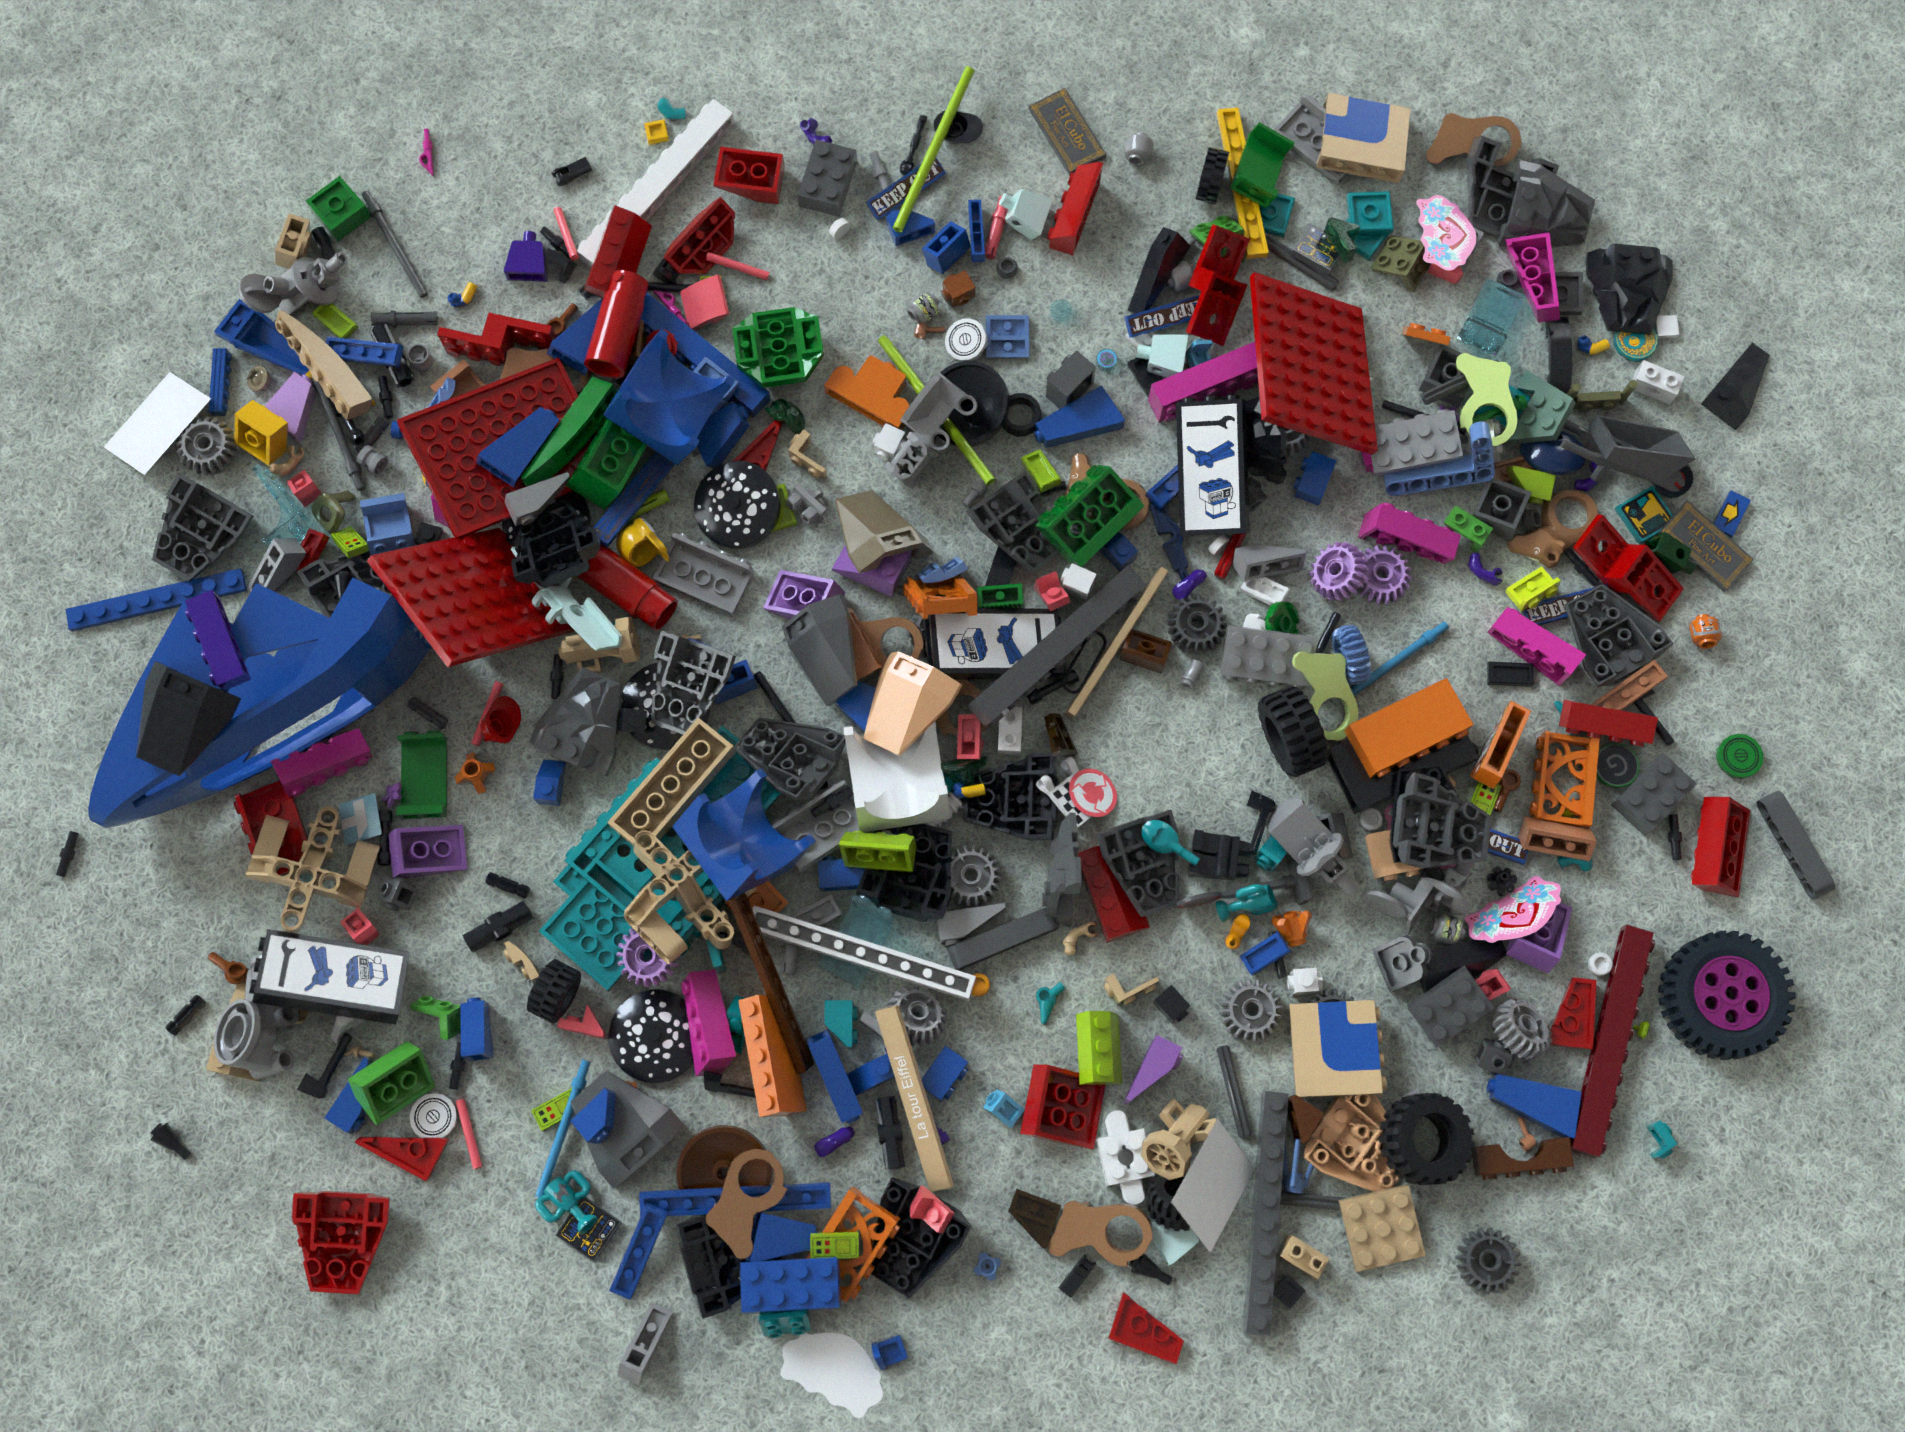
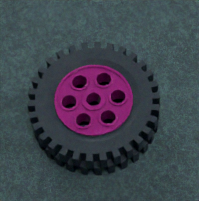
M1726 930L1716 933L1711 932L1684 944L1679 948L1680 950L1673 953L1671 956L1672 960L1666 962L1664 968L1667 971L1661 973L1660 980H1663L1664 984L1658 986V992L1664 993V996L1658 999L1659 1005L1665 1004L1666 1010L1661 1011L1663 1018L1669 1016L1671 1022L1666 1025L1669 1030L1676 1028L1678 1032L1674 1036L1678 1040L1684 1038L1686 1040L1684 1046L1688 1049L1695 1047V1053L1699 1055L1707 1053V1058L1711 1059L1720 1057V1060L1732 1058L1735 1060L1770 1048L1769 1045L1775 1044L1779 1040L1778 1036L1784 1035L1787 1031L1783 1026L1790 1024L1792 1021V1017L1787 1015L1795 1011V1005L1789 1004V1001L1796 999V993L1788 992V988L1794 986L1793 979L1786 980L1784 977L1785 974L1790 973L1788 967L1781 969L1778 965L1784 960L1780 955L1774 958L1770 955L1774 951L1771 946L1762 948L1761 946L1764 941L1757 938L1751 941L1752 935L1745 933L1739 936V931L1726 933ZM1726 966H1730L1732 968V977L1726 973ZM1706 975H1708V976H1710V977L1712 978V980H1713V985H1712V986H1709V985L1706 983V981H1705ZM1746 979L1752 981V990L1746 986ZM1726 989L1732 991V1000L1727 998L1725 994ZM1706 998L1712 1001V1010L1706 1007ZM1747 1002L1752 1004L1753 1013L1747 1011ZM1726 1012H1729L1733 1016L1732 1023H1729L1726 1020Z

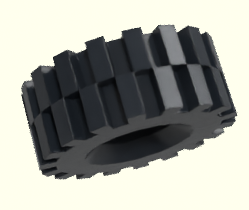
M1212 147L1208 148L1195 200L1216 205L1229 151Z

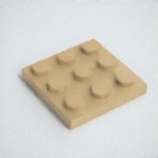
M1408 1184L1338 1200L1356 1272L1426 1256Z

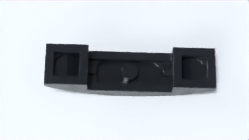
M1560 317V320L1546 322L1549 357L1547 383L1567 394L1572 383V339L1568 317Z
M999 546L985 586L1010 584L1017 561Z

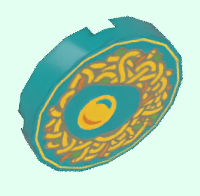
M1654 328L1650 335L1615 332L1613 337L1614 347L1620 356L1623 355L1629 361L1640 362L1648 359L1656 350L1658 335Z

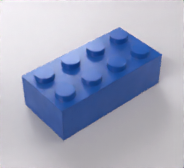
M837 1257L740 1263L741 1313L743 1314L841 1309L840 1263Z

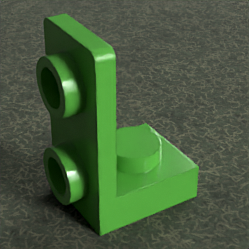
M1454 506L1444 521V525L1473 543L1469 550L1474 553L1480 551L1493 530L1492 527L1458 506Z
M422 996L410 1004L411 1010L439 1017L441 1039L450 1040L461 1033V1010L459 1005L452 1004L450 1001L437 1000L432 996Z

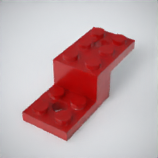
M1212 224L1188 285L1201 290V294L1186 329L1187 333L1205 340H1212L1213 343L1224 346L1248 286L1234 279L1250 238ZM1223 247H1226L1227 252L1224 257H1221L1220 251ZM1215 313L1216 319L1214 323L1210 324L1209 319Z
M490 312L488 313L482 336L439 327L437 333L445 351L449 355L459 357L460 355L468 356L473 361L486 360L495 366L505 364L507 351L514 347L515 342L522 347H529L531 345L542 350L549 348L552 341L556 339L554 330L550 325Z
M1596 515L1573 546L1575 552L1604 585H1607L1613 592L1629 593L1655 622H1660L1684 590L1647 545L1628 544L1604 515ZM1600 541H1602L1601 551H1599L1598 544ZM1656 586H1658L1657 596H1655L1654 589Z

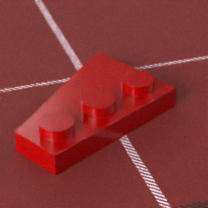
M1571 978L1550 1029L1552 1032V1042L1550 1045L1585 1050L1593 1049L1597 980Z
M1122 1293L1108 1339L1176 1365L1184 1340L1149 1314L1146 1309L1138 1305L1126 1293Z

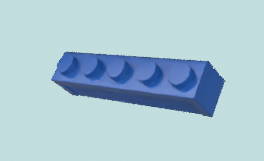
M968 200L972 263L985 262L981 200Z
M213 348L209 397L211 398L209 400V412L212 416H226V411L229 410L227 399H229L228 386H230L229 374L231 373L230 361H232V354L227 348Z

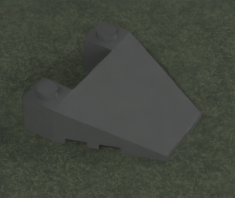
M1479 136L1474 138L1467 156L1469 221L1474 228L1499 237L1502 224L1508 222L1517 182H1513L1515 173L1493 165L1502 143ZM1541 158L1533 159L1531 162L1542 165L1555 175L1560 166Z

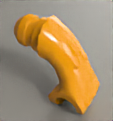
M1241 913L1235 917L1230 932L1225 939V944L1229 949L1234 950L1240 946L1250 926L1248 915Z

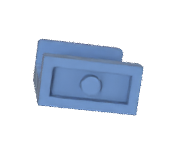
M404 493L360 501L370 555L415 546Z

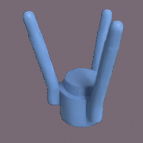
M1297 1139L1294 1148L1292 1172L1289 1171V1174L1285 1142L1282 1183L1285 1184V1191L1303 1194V1187L1308 1188L1314 1166L1309 1164L1304 1179L1303 1174L1297 1173L1300 1152V1140Z

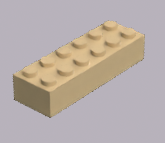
M697 718L607 823L632 846H634L636 834L644 830L650 831L661 840L735 754L734 746L700 718ZM645 841L639 843V845L644 848L650 846V844Z

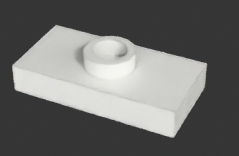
M1266 577L1244 581L1240 588L1241 592L1270 606L1275 602L1285 601L1290 594L1289 588Z

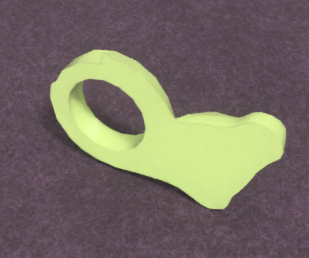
M1468 353L1460 354L1456 359V368L1465 376L1474 393L1461 410L1460 426L1466 430L1470 438L1469 428L1473 424L1472 418L1477 409L1490 405L1498 407L1503 411L1507 425L1502 434L1491 437L1493 447H1497L1505 443L1514 434L1517 427V411L1508 383L1511 367L1507 362L1478 358Z
M1303 651L1296 653L1292 664L1295 669L1303 673L1315 691L1310 704L1313 705L1316 715H1318L1321 704L1329 698L1336 697L1344 705L1345 715L1341 725L1332 731L1324 730L1327 740L1339 741L1346 737L1344 730L1349 724L1358 720L1357 702L1345 675V657L1340 653L1311 654Z

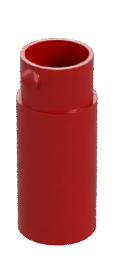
M625 270L615 271L612 275L608 291L604 294L584 361L585 367L597 375L614 379L622 378L625 375L645 307L644 299L649 285L648 281L639 274Z
M600 544L601 547L596 556L589 559L590 568L588 571L583 572L577 577L633 618L640 619L655 631L660 630L674 614L678 600L660 588V584L620 555Z

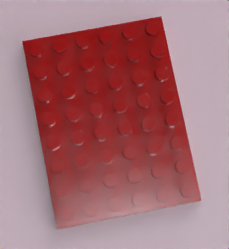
M1254 272L1250 276L1262 421L1373 455L1378 451L1362 308Z
M559 357L397 419V424L454 537H464L511 518L505 505L506 494L525 488L526 485L520 478L513 488L477 464L476 460L478 454L540 407L553 411L560 420L565 416L572 403L577 399L578 394ZM595 434L551 478L567 472L571 477ZM566 486L555 499L575 491Z
M500 527L472 533L464 537H453L374 554L367 560L368 564L447 667L574 631L568 623L560 624L554 619V622L549 624L545 620L546 615L551 610L550 606H545L541 602L540 606L536 608L532 604V599L540 589L534 582L526 584L515 580L511 565L512 559L516 558L511 551V548L514 546L508 543L506 540L507 536Z

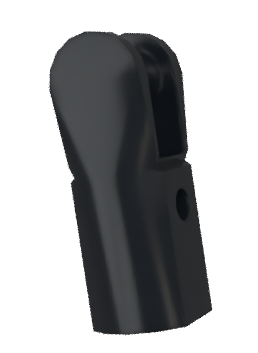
M583 157L569 165L553 170L552 176L557 179L556 183L558 186H563L573 179L592 171V168L587 158Z
M324 226L313 229L311 232L323 259H331L335 255V251Z
M1086 1254L1079 1259L1058 1287L1070 1298L1097 1264L1096 1262L1092 1263L1086 1258ZM1079 1266H1082L1087 1271L1084 1276L1076 1271Z

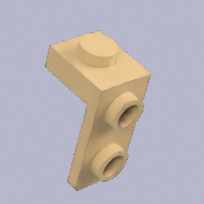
M803 429L800 435L796 434L790 443L791 447L788 449L790 461L798 467L802 465L807 468L808 473L817 479L821 477L825 480L827 478V470L803 455L812 442L811 434Z
M1113 973L1105 978L1106 984L1103 987L1109 998L1114 997L1117 1005L1122 1002L1124 1005H1128L1137 999L1135 995L1144 992L1146 995L1157 989L1156 984L1160 980L1158 977H1155L1125 994Z

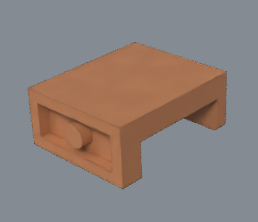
M463 359L430 387L433 393L436 394L446 378H451L455 380V389L451 398L485 386V384Z

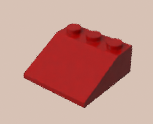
M1033 1064L1020 1134L1094 1150L1106 1085H1080L1078 1072L1046 1064Z

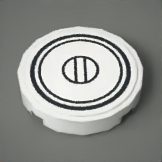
M970 318L955 322L948 329L945 336V346L948 353L958 361L978 359L988 344V335L985 328L979 322Z
M437 1093L426 1094L419 1098L412 1106L409 1116L410 1124L415 1134L420 1137L445 1138L456 1127L458 1113L453 1101L445 1095Z

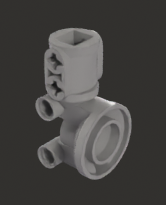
M936 372L900 419L901 422L913 431L908 433L906 443L891 462L887 461L884 467L913 489L916 486L915 480L932 458L936 459L940 455L936 451H944L951 444L950 436L940 428L954 409L964 416H971L976 413L978 407L976 400L972 396L967 395L941 373ZM965 400H971L974 404L973 409L969 412H965L961 408ZM938 435L946 437V443L943 447L935 445V438ZM912 446L917 448L922 446L923 448L921 451L924 457L919 455L915 457V451L913 450ZM907 456H909L910 459H912V460H914V461H918V463H917L916 465H914V463H913L912 461H910V460H908V459H905V458H906ZM899 464H908V470L911 474H901L902 469Z
M262 955L251 958L250 969L246 979L245 999H238L232 1002L224 1010L214 1035V1052L218 1061L224 1065L249 1070L250 1075L255 1079H263L289 1070L294 1066L295 1056L291 1050L282 1049L276 1051L272 1050L276 1040V1030L296 1023L299 1018L297 1009L252 1002L254 994L249 993L251 980H257L258 972H254L256 958H261Z

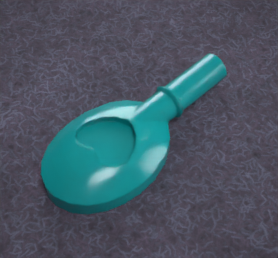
M1150 820L1143 825L1142 837L1153 850L1160 853L1175 852L1194 866L1200 860V858L1185 849L1184 846L1179 845L1178 834L1169 824L1160 820Z

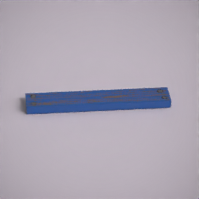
M657 451L653 454L593 527L597 532L600 544L607 548L676 464Z

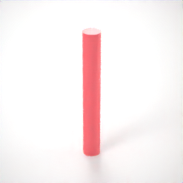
M556 207L554 208V214L570 259L575 261L579 258L562 208Z
M710 252L707 253V261L764 280L768 279L770 272Z
M495 681L471 744L480 746L484 736L480 727L481 720L487 714L495 699L499 697L504 685L503 683Z
M460 1099L455 1102L474 1170L481 1168L482 1163L465 1099Z

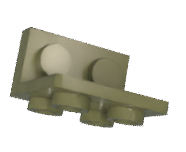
M1390 235L1372 264L1371 269L1374 272L1399 276L1407 290L1415 291L1431 263L1423 260L1425 248L1420 240Z

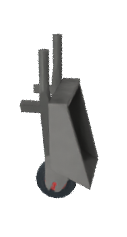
M1598 414L1588 429L1568 420L1563 427L1588 441L1585 448L1564 439L1561 443V448L1599 464L1591 475L1593 481L1601 482L1610 468L1652 482L1656 491L1668 498L1679 497L1685 494L1692 486L1693 472L1688 464L1694 461L1695 457L1680 433L1676 430L1600 416ZM1596 447H1599L1601 453H1597V452H1593V451L1595 450Z

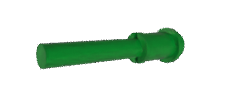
M1517 394L1512 399L1516 411L1520 410L1522 412L1528 406L1524 395L1520 396ZM1496 407L1475 415L1472 419L1474 424L1487 421L1499 415L1501 417L1505 415L1503 411ZM1458 422L1459 429L1463 430L1460 426V422Z

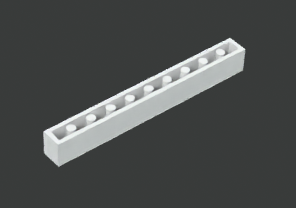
M714 99L709 104L704 105L696 119H692L687 129L682 134L676 136L674 143L669 149H665L661 153L660 159L655 164L649 166L646 174L642 179H638L634 183L633 189L628 194L621 197L617 206L632 211L647 221L735 123L733 113ZM611 210L607 213L605 220L600 225L598 224L594 227L592 234L587 240H583L578 246L577 253L579 259L590 268L595 259Z
M753 906V913L764 936L967 1001L970 999L976 981V976Z

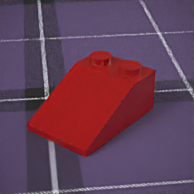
M720 147L713 186L757 202L779 204L785 170L783 154Z

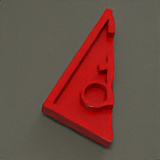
M775 420L733 461L750 462L766 471L782 427V422Z
M359 1137L355 1143L422 1180L428 1181L450 1139Z

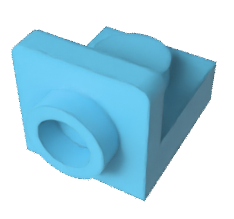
M998 1089L989 1094L983 1106L986 1111L992 1113L1009 1128L1013 1127L1025 1111L1010 1096Z

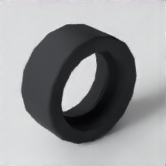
M1026 393L1010 395V407L1015 404H1025L1031 408L1033 418L1029 424L1018 426L1012 424L1007 416L1002 426L1003 429L1016 437L1032 434L1035 431V423L1041 419V407L1038 401Z

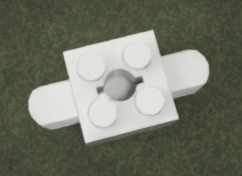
M1120 1110L1110 1112L1105 1120L1108 1136L1096 1140L1106 1187L1120 1184L1123 1200L1127 1204L1137 1205L1145 1198L1142 1179L1153 1177L1155 1174L1141 1156L1143 1141L1146 1139L1144 1128L1131 1131L1127 1115Z

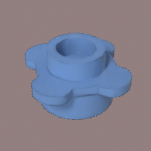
M981 1253L979 1255V1263L974 1267V1273L978 1276H986L988 1280H994L996 1278V1270L1001 1265V1261L997 1257L992 1258L987 1253ZM986 1264L990 1265L989 1269L985 1268Z

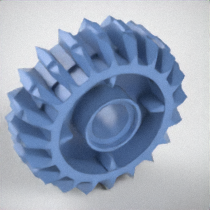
M1345 625L1335 629L1332 635V647L1334 653H1340L1346 659L1345 675L1348 684L1358 685L1368 681L1371 676L1370 656L1366 647V641H1364L1360 630L1355 625Z

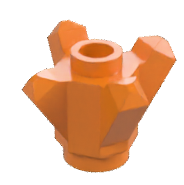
M475 752L466 755V761L461 771L454 777L457 784L465 783L466 781L473 783L477 793L481 794L486 792L484 780L487 775L496 770L494 763H481L477 760Z
M1307 910L1303 912L1289 911L1284 913L1283 917L1281 915H1274L1271 923L1284 936L1288 946H1298L1306 943V932L1312 914Z

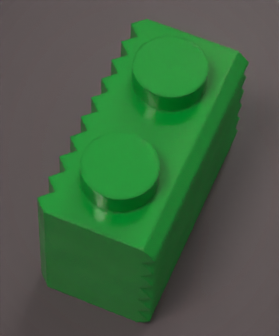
M1022 583L977 587L979 608H1025Z

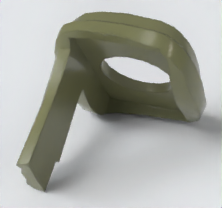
M349 490L333 494L323 492L315 499L312 506V514L323 528L331 534L338 530L345 517V510L340 503L350 502L356 497ZM324 505L329 507L331 511L330 521L322 514Z

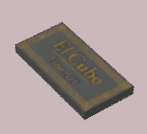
M1066 88L1028 106V110L1069 176L1071 172L1075 173L1078 165L1095 163L1106 158L1104 149Z
M1688 500L1682 504L1658 532V534L1666 532L1690 547L1691 554L1689 559L1696 562V568L1723 592L1731 587L1754 560Z

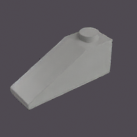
M567 472L506 494L505 505L515 526L532 523L566 487L570 477L569 473Z
M275 538L272 540L247 587L250 592L256 583L275 591L298 569L306 552L296 538Z
M1254 544L1235 548L1232 566L1243 581H1249L1303 570L1307 552L1302 549Z
M1005 903L945 912L944 918L937 919L940 944L945 943L949 947L966 939L1005 911Z
M652 1302L650 1303L619 1363L617 1376L640 1385L671 1318L672 1311Z

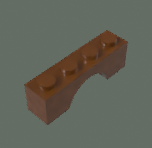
M1570 1137L1540 1141L1538 1151L1527 1161H1518L1509 1157L1503 1151L1500 1144L1475 1146L1471 1150L1475 1176H1482L1483 1180L1497 1179V1174L1504 1173L1506 1178L1520 1177V1172L1529 1171V1176L1544 1174L1543 1170L1552 1169L1553 1173L1567 1172V1167L1574 1166Z

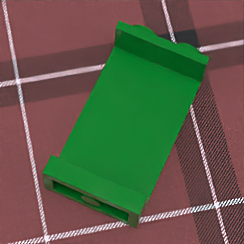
M1258 122L1248 135L1230 188L1267 208L1277 197L1278 190L1274 187L1285 155L1294 146L1295 142Z
M438 730L427 731V734L408 731L404 732V735H397V740L401 743L402 798L401 806H396V815L401 819L447 817V737Z

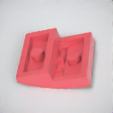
M720 275L703 279L680 291L688 322L687 325L694 331H697L709 322L716 324L729 315Z

